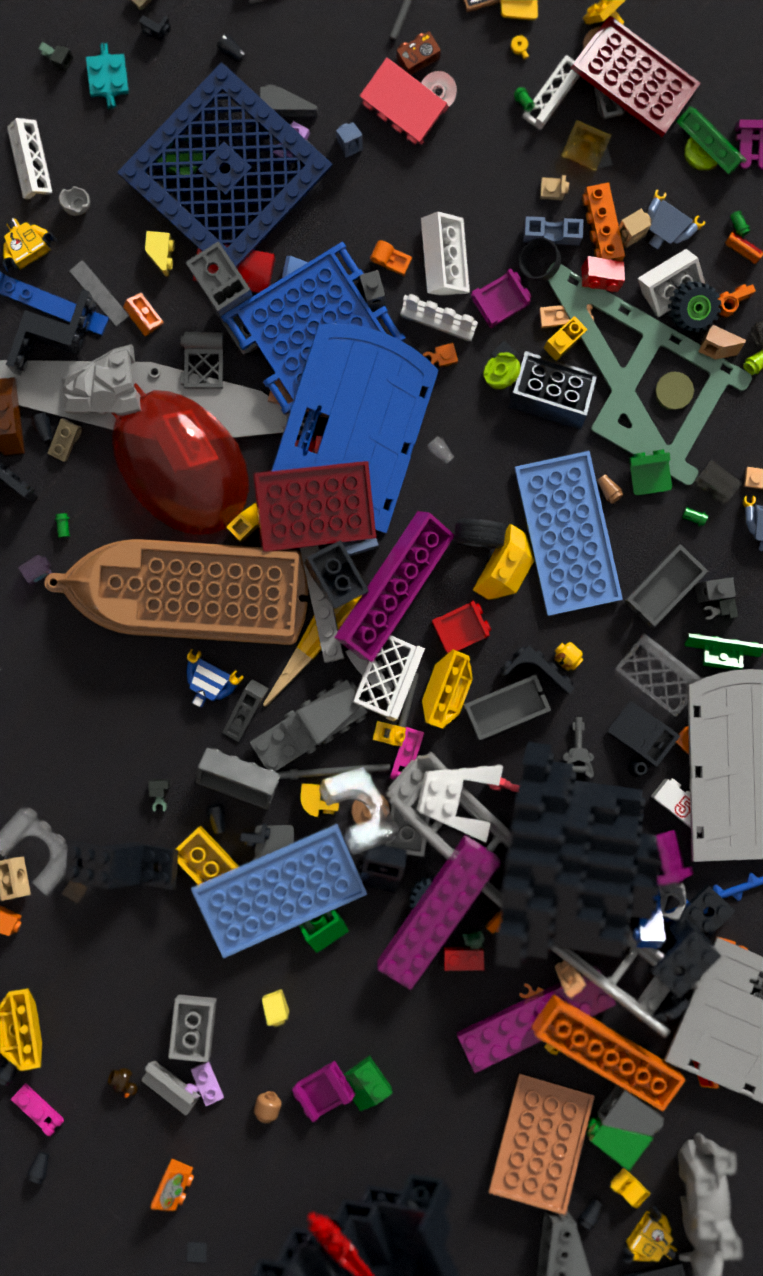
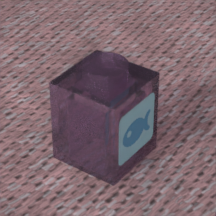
M39 555L18 567L26 581L31 585L52 573L49 569L51 564L47 558H42Z

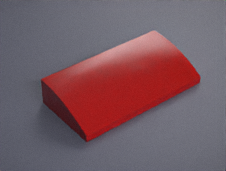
M254 250L237 268L251 292L259 293L270 286L275 256L274 254ZM214 264L210 265L208 272L214 274L218 271L219 267Z

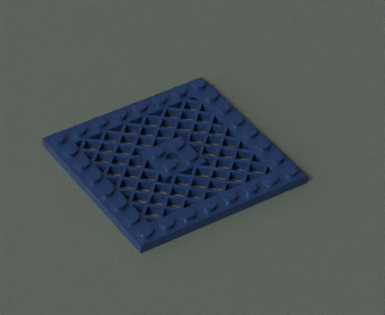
M221 62L117 173L199 250L204 251L219 241L235 267L238 268L333 167V164ZM228 99V107H218V100ZM231 99H232L238 106L232 107ZM215 101V107L208 108ZM232 112H242V120H232ZM245 112H246L252 119H245ZM205 113H215V121H205ZM218 113H228L229 120H219ZM202 114V121H196ZM242 125L243 133H232V126ZM246 125H256V132L246 133ZM259 125L267 132H259ZM215 126L216 134H206V127ZM219 126H229V133L219 134ZM192 127H202V134L192 135ZM189 128V135H183V133ZM270 137V145H260L259 138ZM243 138V146H233V139ZM246 138H256V146H246ZM273 138L281 145H273ZM216 139V147H206V140ZM219 139H229V146L225 142L219 146ZM189 140V148H179V141ZM193 140H202L203 148H193ZM176 142V149H169ZM273 150H284V158H273ZM246 151H257V159H247ZM260 151H270V158L260 159ZM287 151L294 157L287 158ZM236 152H243V159ZM193 153H203V161H193ZM206 153H213L208 159L206 158ZM166 154H176V162H166ZM180 154H189L190 161L180 162ZM161 157H163V162L156 163ZM284 163V171H274V164ZM287 163H297L298 171H287ZM251 164H257V172H251ZM260 164H270L271 172H261ZM224 165L230 167V171L226 174L220 172V168ZM200 166L198 171L201 174L194 175L193 167ZM176 167L177 175L167 176V168ZM180 167H190V175H180ZM153 168H163V176H153ZM284 176L285 184L274 185V177ZM288 176H295V177L288 183ZM261 177H271V185H261ZM247 178H257L258 185L248 186ZM244 179V186H238V184ZM180 180H190V188H181ZM194 180H204V187L194 188ZM207 180L215 187H207ZM155 181H163V188ZM167 181H177V189H167ZM271 190L272 198L261 199V191ZM275 190H281V192L275 197ZM244 191L245 199L235 200L234 192ZM248 191H258V199H248ZM217 192L218 200L208 201V193ZM191 193V201L181 202V194ZM194 193H204V201H194ZM221 193L226 197L231 193V200H221ZM169 194H177V201ZM245 204V213H235V205ZM248 204H258L259 212H248ZM262 204H268L262 211ZM221 205H231L232 213H222ZM195 206H204L205 214H195ZM208 206H218V214H208ZM184 207H191V214ZM251 217H256V218L249 224V218H251ZM232 218V226L222 227V219ZM235 218H245L246 226H235ZM198 219H205V227ZM208 219H218L219 227H209ZM236 231H243V232L236 238ZM211 232H219V240ZM222 232H232V240H222Z

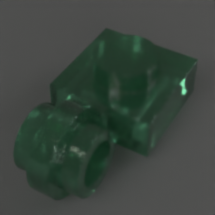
M482 931L463 935L465 945H469L471 950L479 951V948H482L481 942L485 941Z

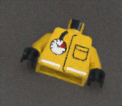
M12 219L6 224L11 232L4 236L6 242L3 244L4 260L2 264L7 272H9V268L12 266L15 269L17 266L22 269L49 252L50 242L53 240L57 242L58 240L51 232L37 225L30 226L27 222L20 225L16 219Z
M655 1206L652 1207L654 1209L653 1213L645 1212L626 1240L631 1250L627 1247L623 1248L626 1253L623 1256L620 1255V1258L624 1262H650L652 1260L658 1262L663 1254L670 1259L675 1257L677 1249L670 1245L673 1240L670 1234V1224L667 1217L659 1212Z

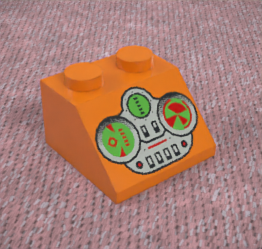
M172 1159L151 1208L176 1210L178 1204L182 1205L186 1193H183L185 1186L190 1187L194 1177L191 1174L193 1167Z

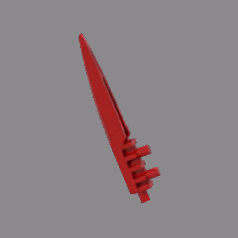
M311 1213L308 1216L311 1222L308 1229L335 1261L342 1267H345L352 1276H373L357 1256L356 1249L351 1246L349 1241L345 1240L343 1235L339 1234L340 1231L338 1227H334L333 1222H330L328 1218L322 1215L316 1216L315 1213Z

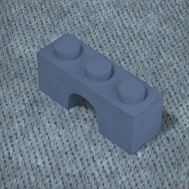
M526 216L523 242L529 243L537 238H547L554 244L580 245L583 238V219L564 218L562 222L550 223L545 221V217Z

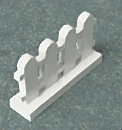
M412 294L404 295L400 316L471 342L478 324L473 317L463 314V316L458 315L456 311L450 308H439L436 303L431 301H420L419 297Z

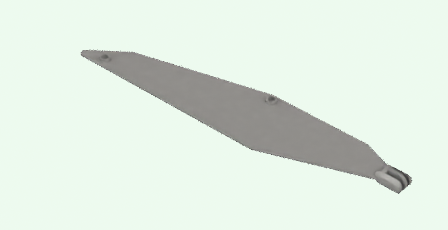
M0 360V379L16 378L20 406L157 442L159 441L152 427L164 416L192 410L207 440L283 433L290 414L289 412L284 415L280 405L268 402L269 396L262 391L223 381V389H185L184 385L180 384L181 372H184L183 370L153 362H135L131 364L134 387L140 396L141 411L124 416L108 412L106 415H100L98 412L66 414L62 379L92 361H28L25 372L22 371L21 376L13 374L6 366L7 360ZM157 370L158 374L152 375L153 371ZM192 373L189 376V383H197L201 377L198 374ZM210 377L206 378L209 383H218L219 381ZM301 423L300 429L302 430L304 423Z

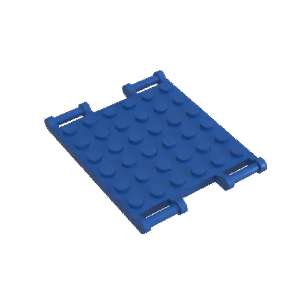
M344 242L337 244L221 317L236 336L242 350L256 343L275 374L264 380L263 383L266 387H269L280 404L284 415L290 412L318 325L350 324L386 333L377 318L381 317L393 337L401 341L406 339L403 333L400 334L387 314L388 310L386 307L383 306L372 312L353 282L360 279V275L364 273L354 263L346 250ZM337 253H340L351 270V275H348L336 257ZM238 315L249 332V338H245L234 321L233 317ZM277 380H280L293 400L291 403H287L276 386L275 382Z

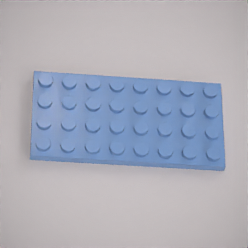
M590 451L516 466L514 468L547 616L623 600Z
M337 824L192 888L193 894L223 958L367 895Z

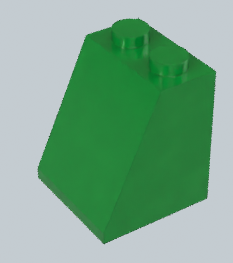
M598 1115L588 1121L586 1129L591 1142L627 1170L631 1169L653 1139L651 1135L605 1126Z

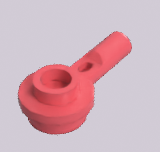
M504 778L500 779L499 785L487 784L491 790L501 791V788H505L517 793L520 786L512 784L511 781H507Z

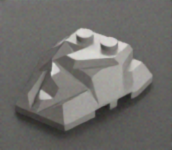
M132 344L115 348L62 379L66 414L98 412L100 415H106L108 412L124 416L141 411L140 396L133 383L131 364L135 363V356Z

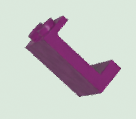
M509 269L505 275L482 289L477 288L472 291L471 298L490 329L530 304L531 295L527 288L524 289L522 287L520 276L517 272L514 273L512 269Z
M335 1061L298 1081L292 1089L295 1099L301 1103L305 1115L312 1122H315L319 1116L342 1103L346 1105L351 1102L355 1096L354 1090Z

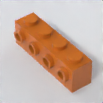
M609 182L586 187L584 194H582L583 205L587 206L588 209L586 219L592 228L590 237L596 246L594 255L597 258L623 261L625 253Z

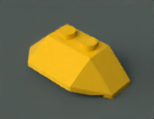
M509 524L505 531L504 546L495 549L473 588V591L488 600L517 593L534 562V556L526 533L512 524Z
M452 650L435 664L422 699L426 723L443 729L446 724L460 715L473 680L469 662L470 656Z
M29 988L8 992L0 1004V1053L17 1066L20 1071L41 1067L42 1038L36 1003Z

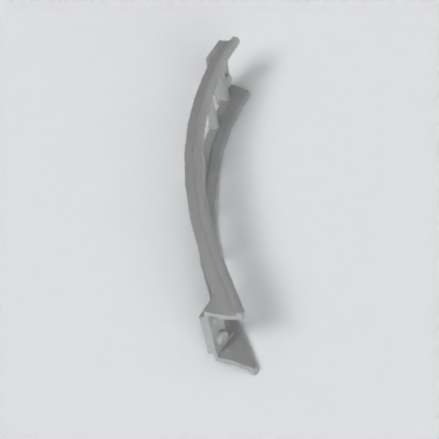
M430 752L424 756L418 755L415 760H411L388 788L389 792L386 795L389 797L390 803L448 860L454 850L436 834L443 825V822L436 820L433 825L428 826L411 808V805L420 796L425 772L448 770ZM462 785L458 805L460 804L475 820L491 823L489 833L493 837L486 849L493 852L501 843L509 850L511 831ZM487 881L481 891L498 906L502 907V893ZM629 929V936H625L628 937L627 947L630 948L628 950L629 953L612 977L607 979L570 949L553 946V951L599 988L665 1037L669 1030L652 1017L670 991L660 979L655 976L638 1001L616 986L637 954L654 966L664 956L663 953L656 948H637L636 940L633 939V931ZM678 966L675 968L674 973L680 974L684 969ZM698 980L690 988L699 989L702 982Z

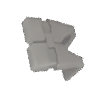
M674 882L659 885L662 917L678 921L686 906L684 884ZM672 895L680 904L673 913L668 914L664 910L667 897Z

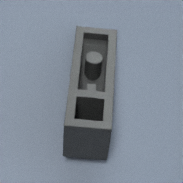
M275 85L260 87V98L280 116L318 117L316 105Z
M252 679L244 689L222 733L239 742L269 688Z

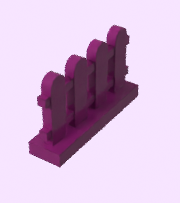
M739 120L735 123V131L740 132V134L736 135V140H740L739 153L747 160L745 163H740L739 167L746 169L751 165V160H757L758 167L763 169V120ZM753 132H759V135H753ZM752 140L758 141V155H752Z
M672 830L657 835L658 848L665 874L658 877L659 885L679 882L694 874L692 866L684 867L676 831Z

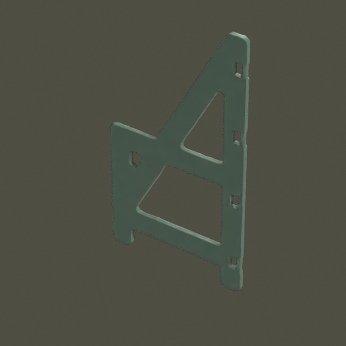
M555 263L551 264L547 273L552 269ZM560 265L557 273L548 279L547 282L560 304L563 305L569 319L575 316L588 329L582 335L581 340L611 389V393L593 423L591 430L632 455L640 452L650 455L653 454L654 450L664 449L665 452L670 453L671 460L669 461L671 477L685 485H691L698 475V470L685 461L686 456L725 387L730 385L739 391H743L751 382V374L729 363L724 358L715 360L698 352L700 344L641 310L632 307L608 291L583 287L582 277ZM569 276L578 280L579 284L575 286L568 282ZM588 304L642 335L640 343L625 368L619 365L586 308ZM620 305L631 311L628 316L618 311ZM671 335L682 340L679 345L669 340ZM660 346L709 373L708 380L671 445H667L635 392L638 383ZM723 364L732 369V371L727 374L720 370V367ZM621 414H625L631 423L630 429L618 423V418Z

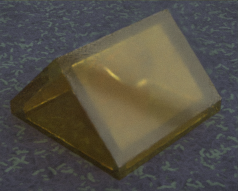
M576 120L562 156L597 170L611 135Z

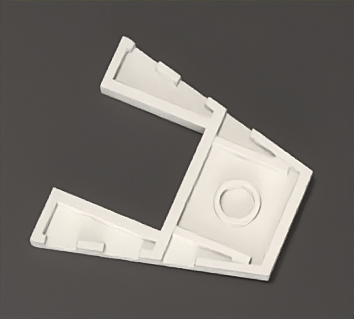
M481 766L469 769L459 768L458 770L425 772L417 811L481 841L487 842L491 823L456 817L463 780L499 785L503 766Z

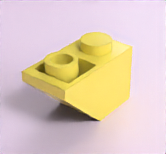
M147 231L145 251L165 276H169V270L173 268V259L170 256L171 251H174L175 242L172 240L170 233Z
M282 989L264 995L262 1001L268 1026L284 1024L288 1018L289 1008Z

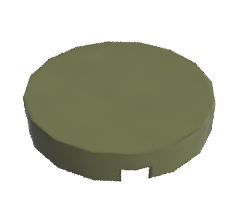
M680 372L665 374L660 378L655 388L657 401L661 406L669 410L684 408L689 404L694 393L693 383L688 376Z

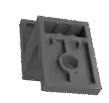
M218 241L188 260L186 264L208 296L218 318L243 356L258 348L256 343H253L247 349L242 350L236 336L221 317L253 296L250 288ZM210 265H217L219 269L216 273L211 274L208 272ZM238 315L233 317L234 321L245 338H249L250 334L244 332L245 326Z

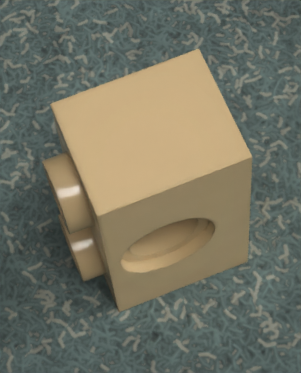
M642 208L624 218L619 225L622 244L625 248L644 238L652 225L650 216L646 212L644 213Z
M24 856L0 861L1 901L31 895Z

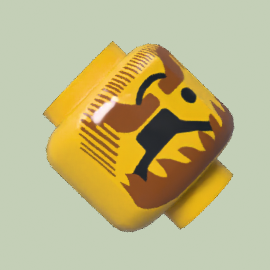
M568 642L565 645L561 643L555 649L557 654L554 659L565 670H575L583 661L581 658L583 655L582 651L572 642Z

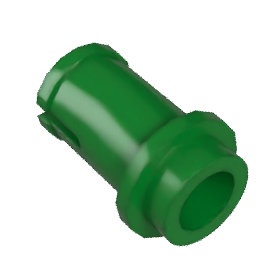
M520 87L515 90L514 99L522 105L526 112L533 110L535 103L529 97L527 89Z
M737 211L733 213L730 219L737 230L735 232L736 235L743 237L750 233V226L746 224L742 212Z
M686 507L682 518L697 523V526H704L708 515L705 512L700 513Z
M67 513L56 514V518H54L57 521L58 538L70 537L68 525L70 517H68Z

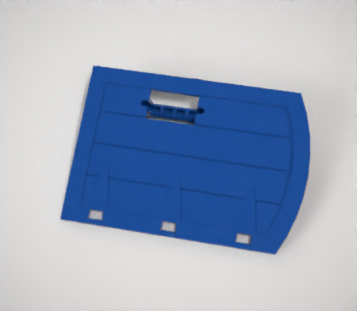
M350 324L318 325L271 471L368 461L375 529L387 533L439 370L414 348L386 333ZM422 386L428 387L424 398L419 396ZM306 408H309V411H308V414H307V417H306V420H305V423H304V426H303V430H302V433H301V436H300L298 445H297V447H296V446H294V445H295V442H296V439H297V436H298V433H299V430H300V426H301V423H302V420H303V417H304ZM326 414L329 415L318 452L315 454L308 451L319 415ZM404 442L409 443L406 454L401 453ZM386 498L391 499L388 511L383 509Z

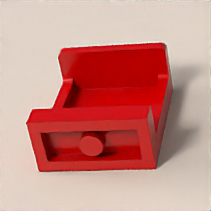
M472 601L431 621L447 654L452 650L459 651L490 636L491 628L487 620L483 621L481 617L483 611L479 603L475 604Z

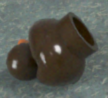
M121 1068L118 1071L113 1069L110 1072L107 1084L112 1086L116 1093L125 1092L124 1096L127 1098L128 1096H134L138 1091L135 1083H129L130 1076L133 1075L129 1069Z

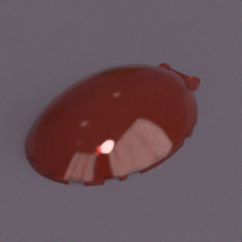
M135 383L134 387L141 395V411L124 416L112 413L117 419L113 426L114 454L126 484L139 502L151 514L174 529L197 535L213 534L224 530L243 511L249 492L247 465L235 439L217 418L195 401L169 391L153 390L145 393Z

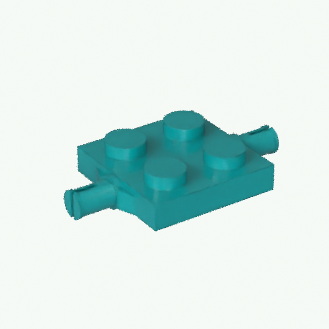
M101 43V55L86 57L91 97H106L107 108L111 109V104L112 108H115V96L129 94L124 54H109L108 44L104 43L103 47V43Z

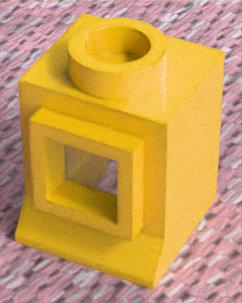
M377 721L373 740L402 747L406 728Z

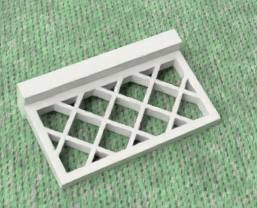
M390 635L388 640H390L393 648L385 651L381 648L380 653L377 654V656L382 655L385 666L376 668L374 660L373 662L368 661L353 703L394 721L399 717L425 648L414 646ZM403 646L410 649L407 657L401 659L397 648ZM394 650L398 660L389 664L385 653ZM399 662L402 671L399 675L394 676L390 666ZM387 667L391 678L382 681L378 670ZM375 672L379 683L370 686L367 677ZM392 680L395 689L387 694L383 683ZM380 685L384 696L375 699L371 688ZM368 690L372 699L367 703L359 700L361 692ZM386 698L388 703L386 711L379 709L377 700Z

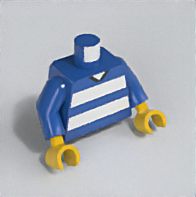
M191 649L187 655L188 664L186 671L187 683L190 685L189 688L197 692L192 703L202 708L207 698L215 701L216 699L222 700L231 695L244 677L241 676L238 679L235 676L237 671L230 675L199 659L201 652L199 651L197 656H194L192 654L193 649Z

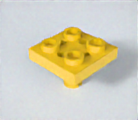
M601 0L598 4H594L587 9L588 13L583 19L586 24L604 21L611 15L623 24L624 21L616 9L626 0Z

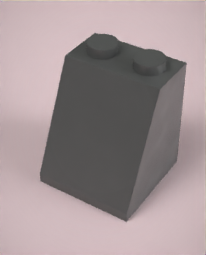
M617 1084L596 1112L605 1126L651 1136L662 1128L664 1120L655 1107Z

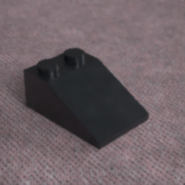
M341 540L306 558L304 564L312 579L334 609L369 592Z

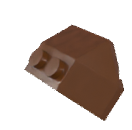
M15 377L0 379V452L6 456L25 454Z

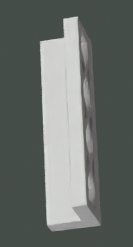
M567 55L533 100L535 103L533 110L540 109L541 113L536 119L529 115L531 111H525L523 114L524 119L540 130L579 77L573 70L564 74L563 66L566 63L572 66L575 62ZM562 79V84L559 88L553 89V80ZM551 94L549 102L542 104L541 97Z
M15 118L7 128L23 199H31L35 194L50 195L52 189L36 120ZM24 125L31 126L32 135L25 130ZM29 142L36 147V153L29 148ZM33 160L40 165V171L33 167ZM38 178L44 183L45 188H38Z

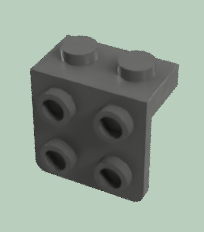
M259 825L255 828V833L261 834L262 825ZM268 825L267 828H271L269 840H265L264 844H256L254 860L293 844L294 827L292 825Z

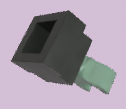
M43 42L39 47L42 55L50 57L53 66L67 72L74 59L68 48L57 45L54 50Z
M151 779L149 781V797H156L152 807L154 812L157 810V804L163 806V811L167 809L164 796L166 795V789L170 788V779Z

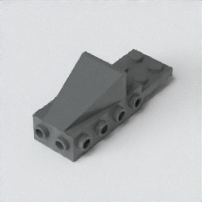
M342 679L333 684L334 688L329 692L326 689L316 695L318 699L313 702L310 699L300 705L301 709L297 710L296 713L292 710L285 714V720L250 741L265 768L277 771L305 752L308 755L318 749L316 745L323 742L325 745L334 739L332 735L338 731L340 734L350 729L349 724L355 721L358 724L366 719L367 708L353 703L357 692L354 682L349 683L348 680L343 681Z
M544 1209L536 1276H591L578 1235L577 1224L568 1211L564 1215Z

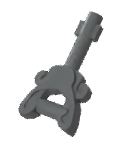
M575 717V722H572V730H575V747L571 748L569 753H564L563 759L569 764L578 760L584 762L585 766H573V772L585 774L587 777L593 778L594 772L590 761H593L594 755L588 753L587 749L582 748V730H585V723L582 722V717Z

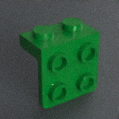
M660 449L654 450L653 454L645 455V452L634 453V457L629 458L635 495L672 489L669 452Z

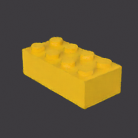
M202 826L198 827L176 848L178 850V864L198 885L240 867Z

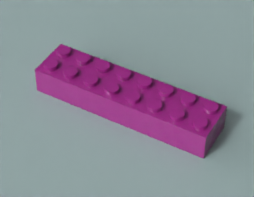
M417 511L368 585L369 592L360 597L334 638L360 659L373 662L455 535L431 513Z
M464 835L377 960L378 970L411 990L500 864L498 856Z
M596 965L593 966V968L601 974L598 967ZM580 973L585 986L572 998L565 993L562 983L559 982L540 993L458 1031L457 1036L476 1073L542 1041L536 1037L532 1024L553 994L591 1017L615 1006L613 997Z

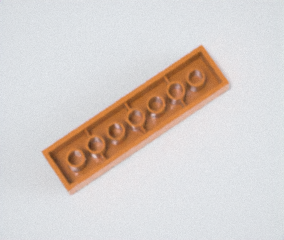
M554 994L532 1024L536 1037L661 1111L665 1110L685 1081V1078L676 1067Z

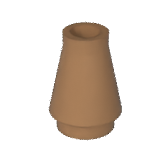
M607 475L597 480L606 500L610 501L611 504L618 501L624 495L621 492L622 489L608 478Z

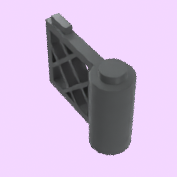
M185 332L184 336H181V347L185 348L184 372H181L180 384L184 385L185 389H223L224 333ZM189 355H197L201 361L193 367L189 363ZM211 355H219V362L214 367L206 361ZM205 362L211 369L202 376L197 369ZM196 372L201 377L197 383H189V376L192 373ZM215 372L219 376L218 383H209L206 378Z

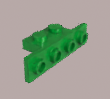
M697 633L689 634L684 643V646L703 649V666L729 670H742L743 655L760 657L763 653V644L757 642H743L737 639L729 640L718 636H702Z

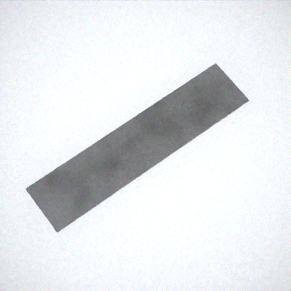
M83 260L70 270L82 287L90 292L94 301L115 326L129 316Z

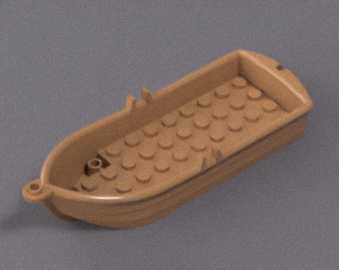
M143 539L123 540L93 550L77 561L66 574L51 573L44 581L47 590L64 593L75 608L91 621L109 630L131 635L292 645L298 640L305 621L308 602H301L299 600L300 595L308 596V583L302 555L298 550L291 549L263 552L262 547ZM56 579L57 584L52 586V581Z

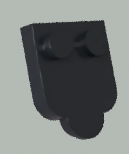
M673 992L666 996L667 999L661 1002L652 1017L659 1023L678 1017L682 1011L690 1006L684 995L679 998Z

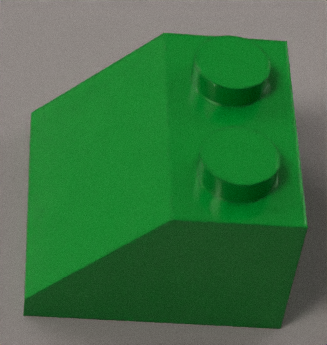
M336 908L299 924L306 941L316 953L349 932Z
M370 1056L343 1074L355 1092L352 1100L360 1111L377 1105L392 1094L391 1085Z

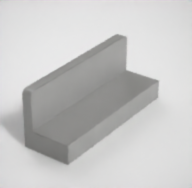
M157 1061L148 1063L145 1068L147 1072L142 1078V1082L184 1115H188L200 1095L194 1091L193 1094H190L185 1090L187 1085Z

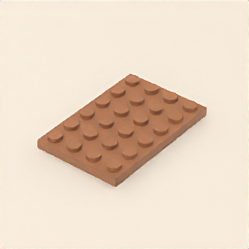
M518 1073L489 1193L565 1215L594 1095Z

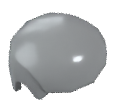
M73 186L70 190L63 189L59 195L60 205L67 214L72 216L81 215L87 212L90 207V197L84 189Z

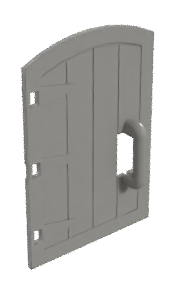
M733 670L700 679L687 686L692 861L763 859V670ZM694 706H699V717H694ZM695 766H700L701 778H695ZM697 827H702V838H697Z
M716 937L713 945L722 957L699 979L702 984L699 989H694L689 1000L690 1006L683 1014L664 1060L763 1103V999L751 995L753 987L763 991V978L758 976L760 971L763 972V957ZM690 1059L699 1062L698 1069L688 1065ZM745 1083L754 1086L753 1093L743 1089Z

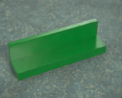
M689 107L677 120V123L728 174H731L740 163L747 161L695 108Z

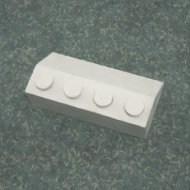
M435 212L421 218L427 293L435 295L469 293L463 218L442 212Z

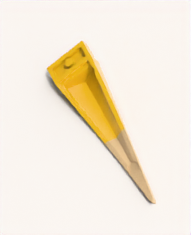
M360 597L334 609L338 631ZM313 616L288 664L264 701V707L268 706L322 650L315 616Z

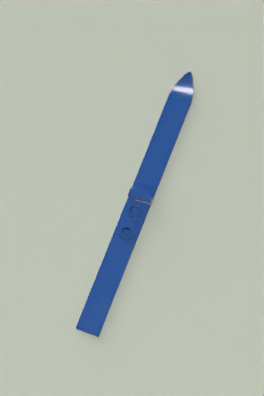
M0 272L1 295L71 322L76 307L75 303L8 277ZM97 312L94 315H90L89 331L103 335L109 317Z

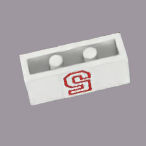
M673 778L671 780L664 779L651 797L691 828L690 792L688 790L686 792L681 790V785ZM697 827V833L700 834L702 827Z

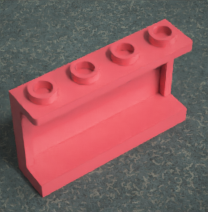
M389 58L384 60L360 95L363 100L362 104L369 110L374 108L378 112V117L385 122L387 119L393 123L392 127L399 133L404 131L408 134L406 138L414 144L417 142L421 145L423 144L424 137L439 116L449 108L444 100Z

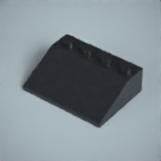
M525 351L520 374L516 379L508 407L581 430L588 413L597 373Z

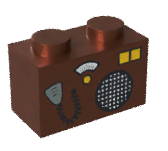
M429 31L425 34L417 35L409 43L401 44L397 49V60L403 70L412 75L439 60L441 50Z

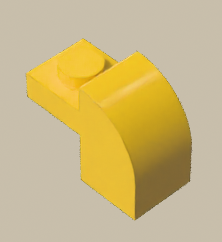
M303 783L301 788V804L307 813L318 817L319 809L323 810L325 814H334V811L339 810V802L320 800L322 785Z
M624 1168L610 1182L615 1192L621 1194L635 1208H638L650 1195L648 1190Z

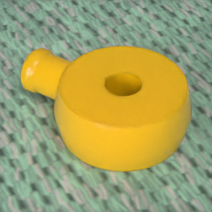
M523 36L514 37L510 44L512 52L522 55L523 59H527L529 57L526 52L528 49L527 39Z

